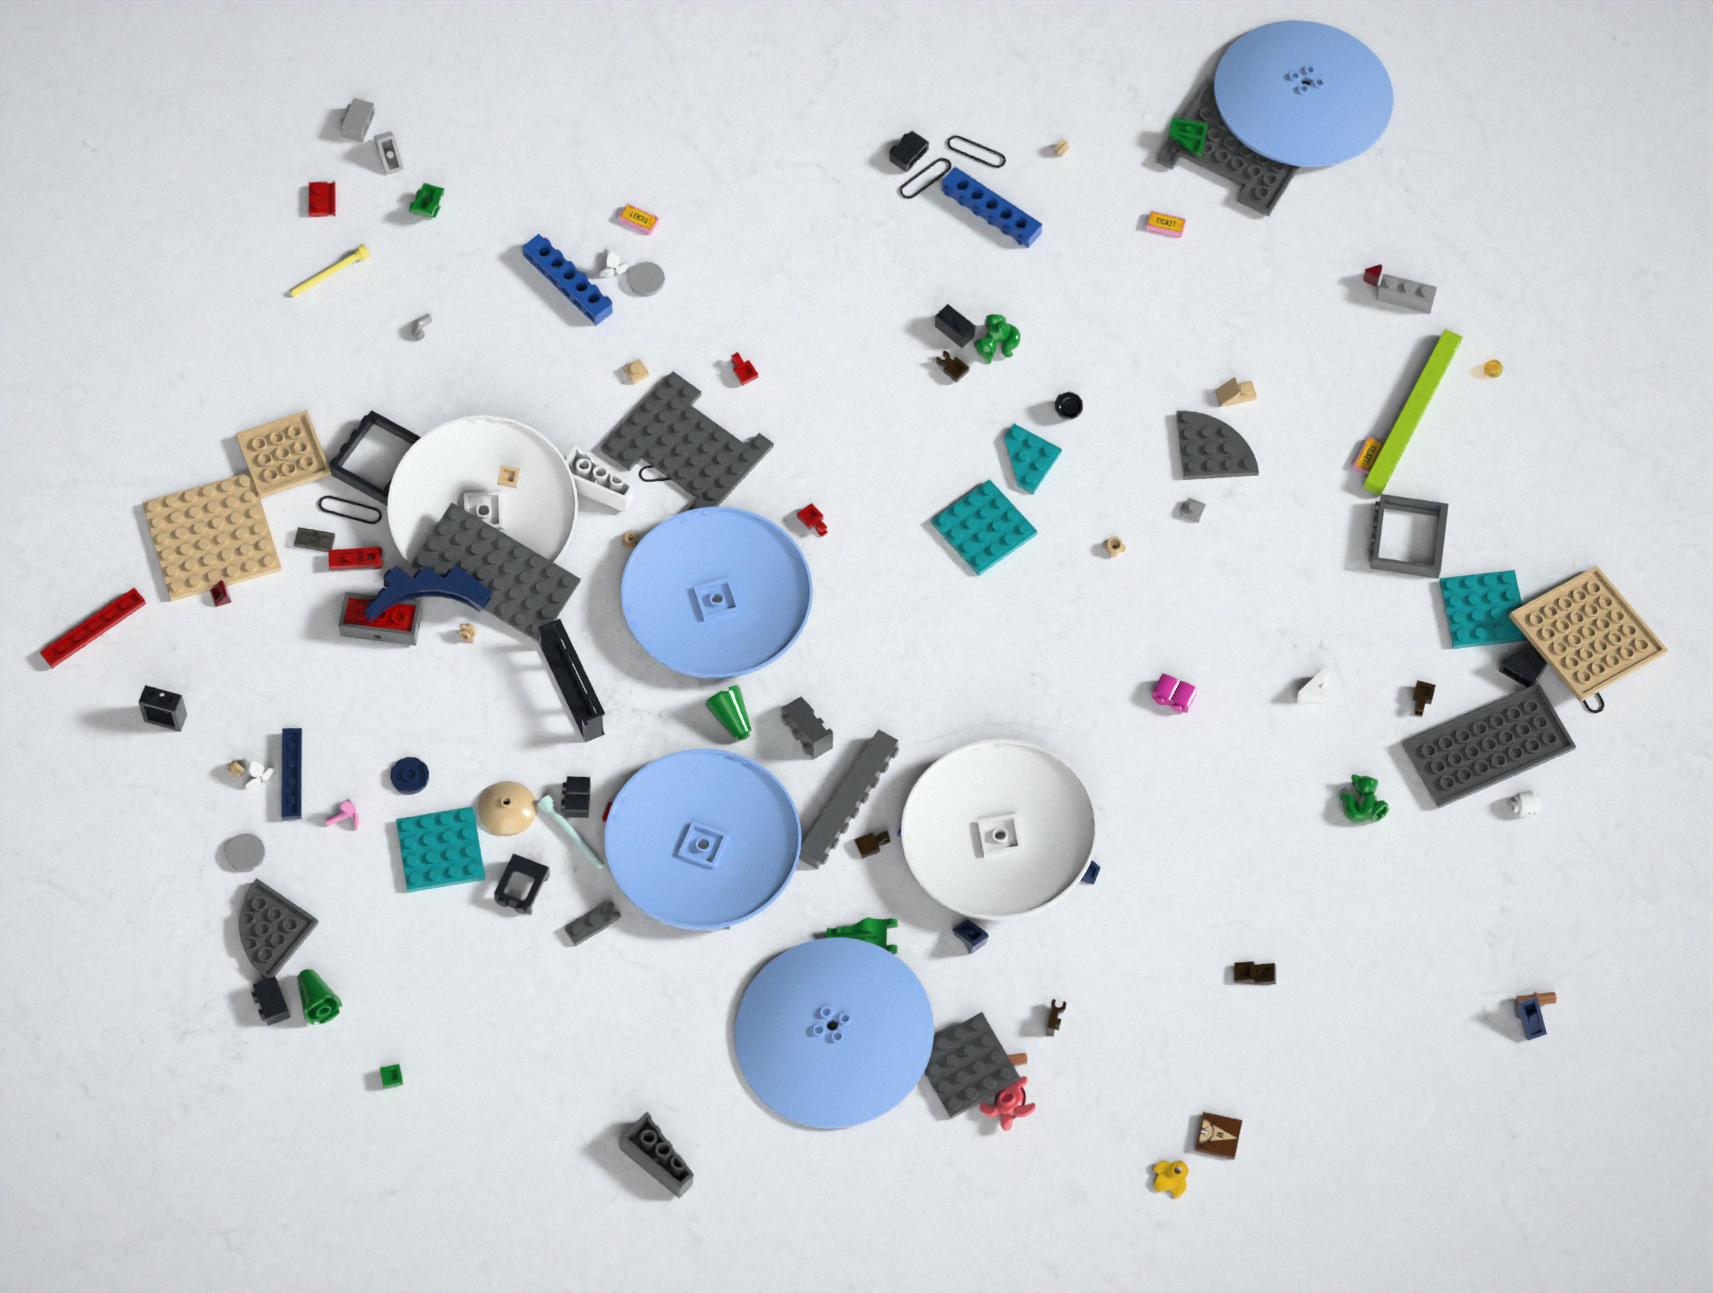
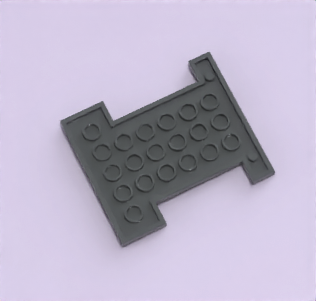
M1208 79L1183 117L1184 120L1208 124L1202 156H1197L1170 138L1158 156L1157 163L1173 170L1179 159L1183 157L1244 187L1237 197V202L1269 217L1301 166L1289 165L1269 159L1243 144L1229 130L1221 118L1214 98V82Z
M672 372L601 446V451L628 471L641 459L649 463L697 498L687 511L704 507H718L774 447V443L759 433L748 445L744 444L694 408L692 405L702 396V392L678 374Z

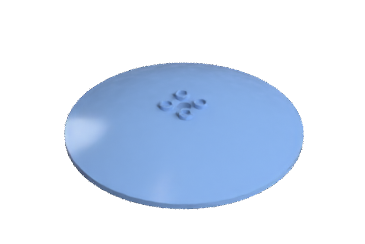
M1280 21L1266 24L1247 32L1226 50L1218 64L1214 79L1216 106L1229 130L1243 144L1258 154L1289 165L1303 167L1329 166L1359 156L1373 146L1382 136L1388 126L1393 109L1392 84L1379 58L1365 44L1352 35L1338 28L1317 22ZM1307 81L1310 85L1302 84V82Z
M731 507L693 509L677 514L657 525L645 535L633 550L627 561L621 584L624 617L631 633L640 646L651 657L668 668L682 674L706 679H726L747 675L779 659L801 635L811 611L813 592L809 566L794 540L772 521L753 512ZM716 596H719L723 599L720 603H714L712 601V599Z
M702 748L679 751L663 756L643 767L630 778L618 793L611 806L605 827L607 862L612 876L623 894L637 908L652 918L668 925L691 930H712L730 927L764 911L783 893L795 873L801 851V826L798 812L793 800L781 782L755 761L736 753L718 749ZM700 842H707L709 846L706 849H700L698 844Z
M834 937L817 939L794 946L781 953L762 968L753 979L741 1000L737 1012L734 1035L735 1049L742 1073L749 1086L772 1110L789 1120L811 1127H851L869 1122L886 1114L902 1102L915 1088L928 1065L934 1041L933 1014L929 999L919 979L902 960L891 952L875 944L858 939ZM831 1022L838 1024L837 1029L834 1031L827 1029V1025Z

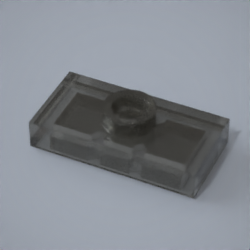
M298 527L294 547L329 552V550L333 549L336 535L331 532Z

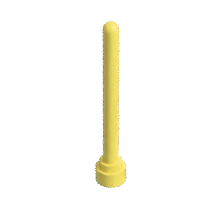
M361 244L356 247L352 255L290 291V294L297 296L354 261L369 258L370 254L367 248Z

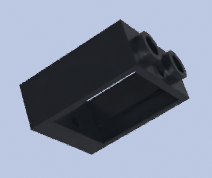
M145 685L138 701L144 722L181 732L187 717L182 695Z

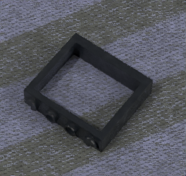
M371 410L368 415L362 418L360 426L353 430L349 441L341 446L337 457L332 458L329 467L331 476L388 506V495L392 478L384 489H381L344 469L342 466L373 424L412 445L421 437Z

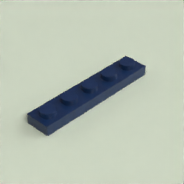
M282 728V820L302 819V728Z

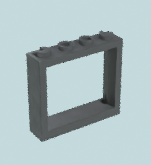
M1381 494L1380 500L1376 501L1374 512H1378L1377 517H1374L1372 528L1376 530L1375 534L1372 533L1370 545H1374L1373 550L1369 551L1368 561H1371V569L1439 579L1449 504ZM1384 509L1438 516L1433 565L1378 557Z

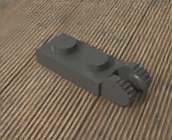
M613 902L603 905L600 909L591 912L565 928V932L575 946L619 920L621 917L619 911L609 915L606 919L603 916L614 909L615 905Z

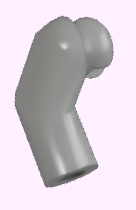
M429 314L415 321L412 331L414 338L422 340L425 337V332L422 331L423 327L432 322V317Z

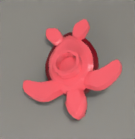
M1026 1076L1020 1077V1081L999 1092L995 1098V1105H988L984 1102H981L979 1105L984 1115L988 1117H1002L1000 1125L1004 1131L1011 1129L1013 1119L1025 1117L1036 1108L1035 1103L1025 1105L1026 1093L1023 1086L1028 1082Z

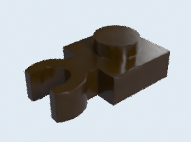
M943 351V357L946 359L936 358V363L939 366H945L943 372L956 383L969 372L970 368L957 357L952 360L947 351Z

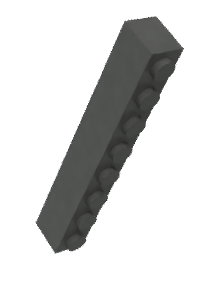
M878 729L802 843L799 856L801 861L816 869H819L821 864L825 865L829 858V852L831 849L834 850L839 843L838 838L841 834L847 832L850 825L848 823L852 818L855 819L857 817L860 805L866 803L870 790L872 788L875 789L878 785L879 776L881 773H886L890 765L889 761L897 756L900 749L898 748V740Z

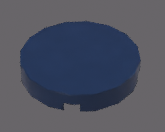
M406 757L397 761L394 767H392L390 778L393 787L398 792L413 795L426 788L430 774L424 762L416 757Z

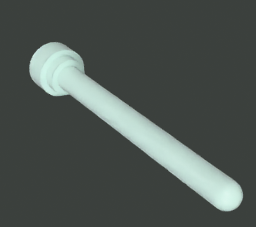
M549 795L542 798L537 804L541 811L549 813L598 869H602L604 863L555 809L553 799Z

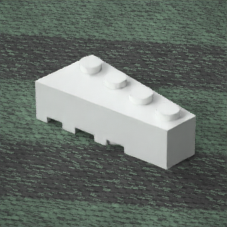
M575 444L565 461L573 475L577 493L626 513L634 500V485L617 473L609 471L606 465L595 461L592 455L584 453Z

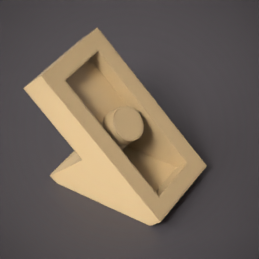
M1232 378L1215 391L1220 407L1257 399L1252 381L1237 383L1236 378Z

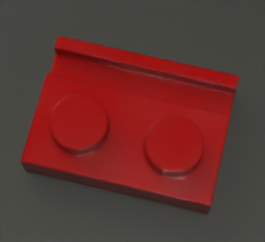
M309 182V217L336 216V182Z

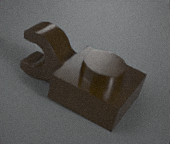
M1417 680L1412 699L1418 701L1415 715L1422 717L1425 703L1431 705L1436 687L1435 684Z
M888 831L881 832L876 837H874L872 832L854 839L862 859L879 853V846L891 842Z
M1053 999L1051 1002V1012L1046 1030V1035L1053 1037L1055 1030L1059 1031L1061 1019L1058 1016L1066 1010L1065 1001H1063L1062 1007L1058 1008L1055 1006L1056 999Z

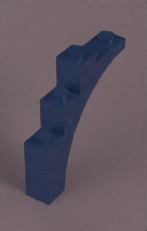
M427 565L423 569H418L413 578L398 566H395L384 574V587L377 594L378 598L366 606L365 619L372 623L381 613L392 606L420 597L453 599L481 612L492 599V591L457 565L453 569H448L444 574V578Z

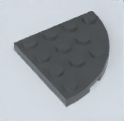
M1192 411L1176 412L1184 480L1259 476L1258 464L1251 447L1235 429L1207 414Z
M256 878L244 897L245 900L239 917V932L245 954L250 963L264 979H268L278 974L316 928L319 920Z

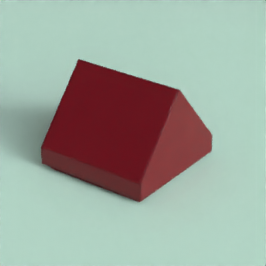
M1382 264L1365 269L1364 282L1377 287L1383 268Z
M220 580L210 590L215 607L232 603L227 586L223 580Z

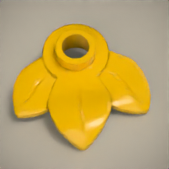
M1177 1160L1172 1163L1161 1161L1153 1167L1154 1172L1158 1174L1154 1182L1155 1191L1160 1192L1170 1189L1175 1199L1185 1192L1187 1188L1185 1178L1188 1175L1189 1169L1183 1161ZM1176 1167L1182 1168L1180 1174L1175 1173Z

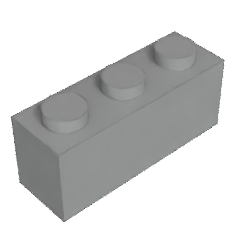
M1383 274L1377 300L1431 313L1437 287Z

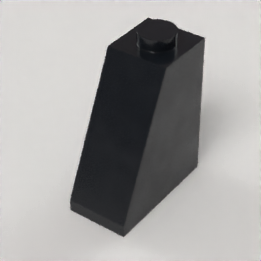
M1530 644L1505 658L1500 664L1499 672L1529 688L1536 685L1549 664L1535 647Z

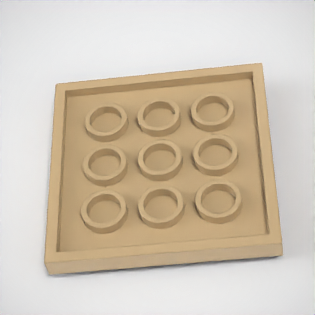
M307 410L236 433L237 441L260 499L332 475Z

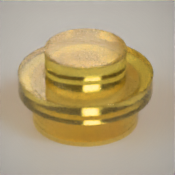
M1490 360L1485 364L1484 372L1487 376L1496 378L1502 374L1503 367L1498 360Z

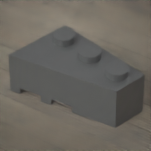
M802 696L782 707L781 719L786 726L789 725L792 729L793 737L796 740H800L806 755L810 754L814 760L833 749V731L830 728L828 730L822 725L824 721L821 718H816L814 710Z

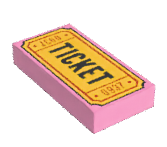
M628 203L618 217L619 221L650 235L659 223V217Z
M1150 211L1146 229L1182 237L1186 219Z
M1368 436L1353 465V469L1369 475L1385 443Z

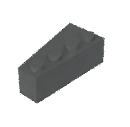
M647 1111L620 1137L619 1149L676 1197L680 1198L693 1185L694 1174L681 1156L675 1152L673 1145L669 1140L667 1141L661 1133L662 1130L653 1122Z

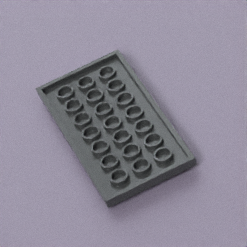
M452 502L411 563V567L416 570L423 569L427 565L443 578L448 569H453L456 565L492 591V599L483 610L538 643V627L555 621L581 582L579 577Z
M1539 683L1405 740L1402 743L1438 808H1442L1546 763L1576 748Z

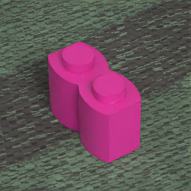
M1162 673L1153 690L1152 698L1159 705H1169L1176 712L1187 713L1197 695V688L1187 682L1179 681L1170 675Z

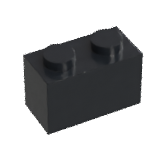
M949 304L935 315V327L961 348L975 337V325Z
M275 976L253 984L254 992H251L255 1004L259 1003L261 1009H258L262 1021L266 1020L267 1025L270 1026L290 1018L289 1010Z

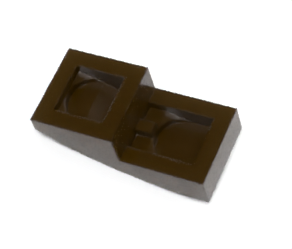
M1254 961L1234 963V982L1253 985L1276 984V964H1255Z

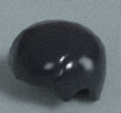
M1068 391L1059 394L1054 402L1055 411L1062 419L1073 420L1082 413L1083 401L1078 394Z

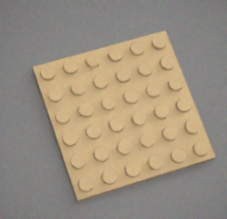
M250 472L142 502L171 602L208 592L220 580H223L225 585L229 586L282 571L263 506Z
M1598 566L1589 569L1512 611L1509 615L1511 620L1579 702L1664 656L1668 651Z

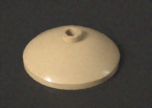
M505 781L492 785L483 793L479 801L478 812L482 824L490 832L501 836H513L524 832L531 826L536 817L537 804L534 795L527 787L517 782ZM505 801H509V802H510V804H508V805H505V804H503V803H504Z

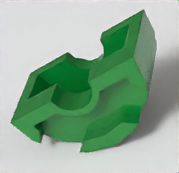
M423 183L421 189H418L416 192L415 201L410 204L409 212L429 218H436L441 208L439 203L441 197L444 196V188Z

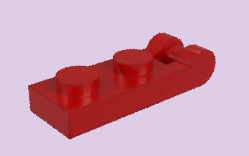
M382 548L329 550V570L381 569L383 567V561L381 560ZM367 556H372L373 559H367Z

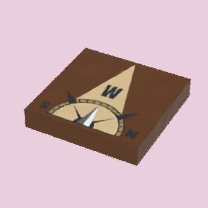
M1203 1112L1195 1151L1235 1160L1243 1120Z

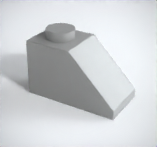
M389 131L373 136L385 173L390 174L403 170L394 134Z

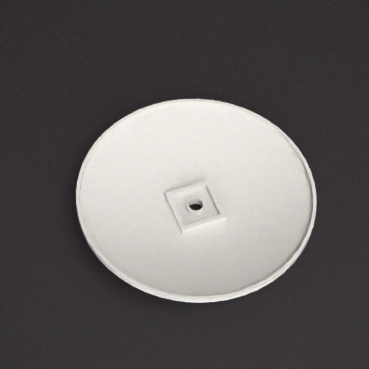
M477 415L444 423L432 429L413 444L400 461L393 475L387 508L392 537L401 556L410 567L451 502L557 564L567 550L574 534L578 515V499L574 478L567 462L558 449L545 436L516 420L499 416ZM501 465L520 468L517 488L499 486L497 484ZM481 507H487L489 513L483 516L478 513V510Z
M992 739L971 743L957 748L937 760L923 773L912 788L901 822V837L905 858L912 874L922 888L945 907L965 916L985 920H1010L1030 916L1054 905L1064 898L1078 884L1087 871L1094 855L1098 836V821L1094 801L1088 787L1076 770L1064 759L1043 747L1011 739ZM1003 832L1006 836L1004 839L998 840L995 838V835Z

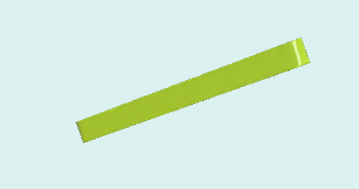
M1448 329L1444 330L1375 461L1363 489L1379 496L1383 493L1450 365L1463 336Z

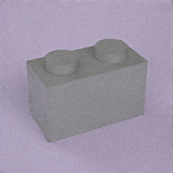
M353 98L352 103L347 106L345 119L342 118L340 122L343 137L360 142L364 141L375 116L374 103Z

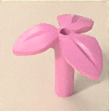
M349 799L345 800L340 806V809L343 811L326 818V823L330 826L347 817H351L354 820L355 830L358 829L359 816L354 804Z

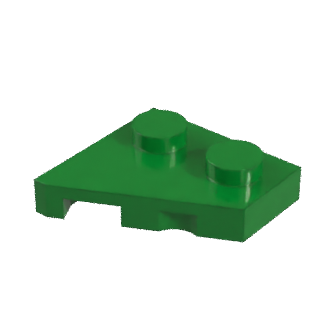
M1172 117L1169 137L1201 157L1208 124Z

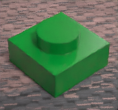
M400 1064L380 1068L384 1089L404 1085Z

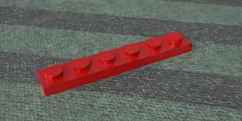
M132 588L40 652L42 658L53 669L146 605V601L135 588Z

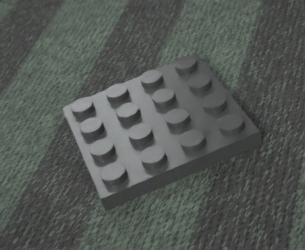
M983 1012L934 1038L930 1059L924 1071L951 1119L1021 1080Z

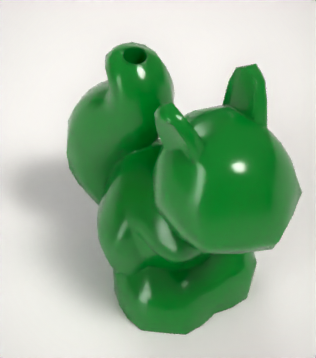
M991 314L986 316L984 326L989 330L985 338H980L973 344L978 354L984 358L987 364H990L997 349L996 344L1003 342L1002 354L1006 358H1011L1013 356L1011 350H1014L1020 344L1021 336L1019 330L1014 325L1008 324L1006 318L1002 315Z
M1355 774L1351 775L1352 785L1361 798L1356 802V799L1350 793H1343L1340 796V801H1345L1343 806L1345 816L1354 823H1361L1366 820L1378 822L1383 819L1388 813L1389 808L1388 803L1384 800L1377 801L1374 792L1377 789L1378 780L1370 776L1360 777Z

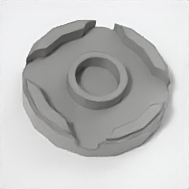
M641 262L633 266L629 271L628 282L634 293L640 296H652L663 288L665 275L659 265L653 262Z
M240 834L228 843L226 858L235 870L250 872L263 863L265 847L257 836Z

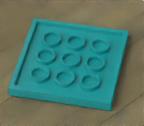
M990 479L931 520L933 527L978 576L1031 540L1038 533Z
M1515 570L1440 578L1439 584L1453 649L1528 641L1509 617L1512 611L1522 607Z
M473 806L396 819L407 893L485 880Z

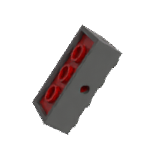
M345 592L338 625L340 636L416 646L423 613L421 601L406 600L396 604L381 613L371 623L365 619V608L378 597Z

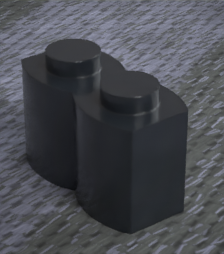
M910 131L908 134L905 133L900 143L892 146L890 149L889 161L905 172H908L929 150V141L914 131Z
M567 776L566 782H563L562 794L566 795L565 800H561V811H565V817L589 818L590 777Z

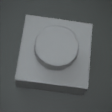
M1188 498L1181 517L1199 523L1206 504Z

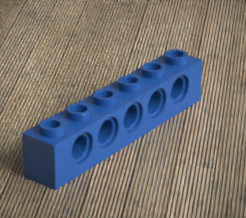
M954 167L942 180L941 191L947 197H952L961 206L967 207L973 214L982 217L988 224L1000 229L1003 234L1011 236L1018 244L1029 248L1042 234V223L957 167Z
M538 234L522 246L523 256L596 326L613 313L611 299L608 296H604L595 284L592 285L584 273L576 270L575 265L571 261H567L560 250L554 249L547 238H543Z

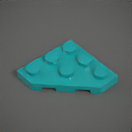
M1013 424L1004 437L1010 463L1014 470L1017 486L1034 495L1062 454V449Z

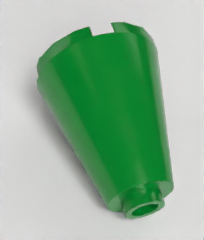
M739 685L728 687L730 691L723 692L722 690L707 699L705 705L735 740L743 741L750 736L749 733L752 729Z
M305 969L301 971L297 977L303 1015L307 1023L315 1025L314 1022L320 1021L321 1024H324L334 1019L340 1013V1006L342 1007L340 998L314 970Z

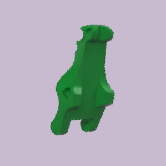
M867 917L852 926L836 927L833 929L828 927L825 932V938L858 939L875 944L892 954H896L898 946L887 945V929L897 928L898 920L894 918L874 919Z

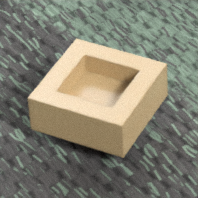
M640 359L623 367L625 374L633 385L649 377V372Z
M501 465L497 484L499 486L517 488L520 468Z

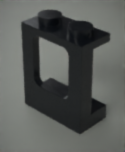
M513 853L494 892L497 904L502 907L509 906L514 908L515 911L521 914L527 913L531 915L533 912L532 906L544 881L549 879V867ZM514 872L534 879L524 900L504 893Z

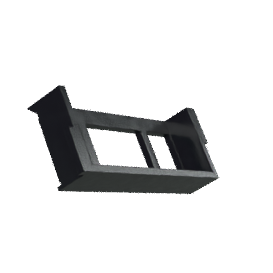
M561 619L539 626V646L585 743L605 735L602 719L605 712Z

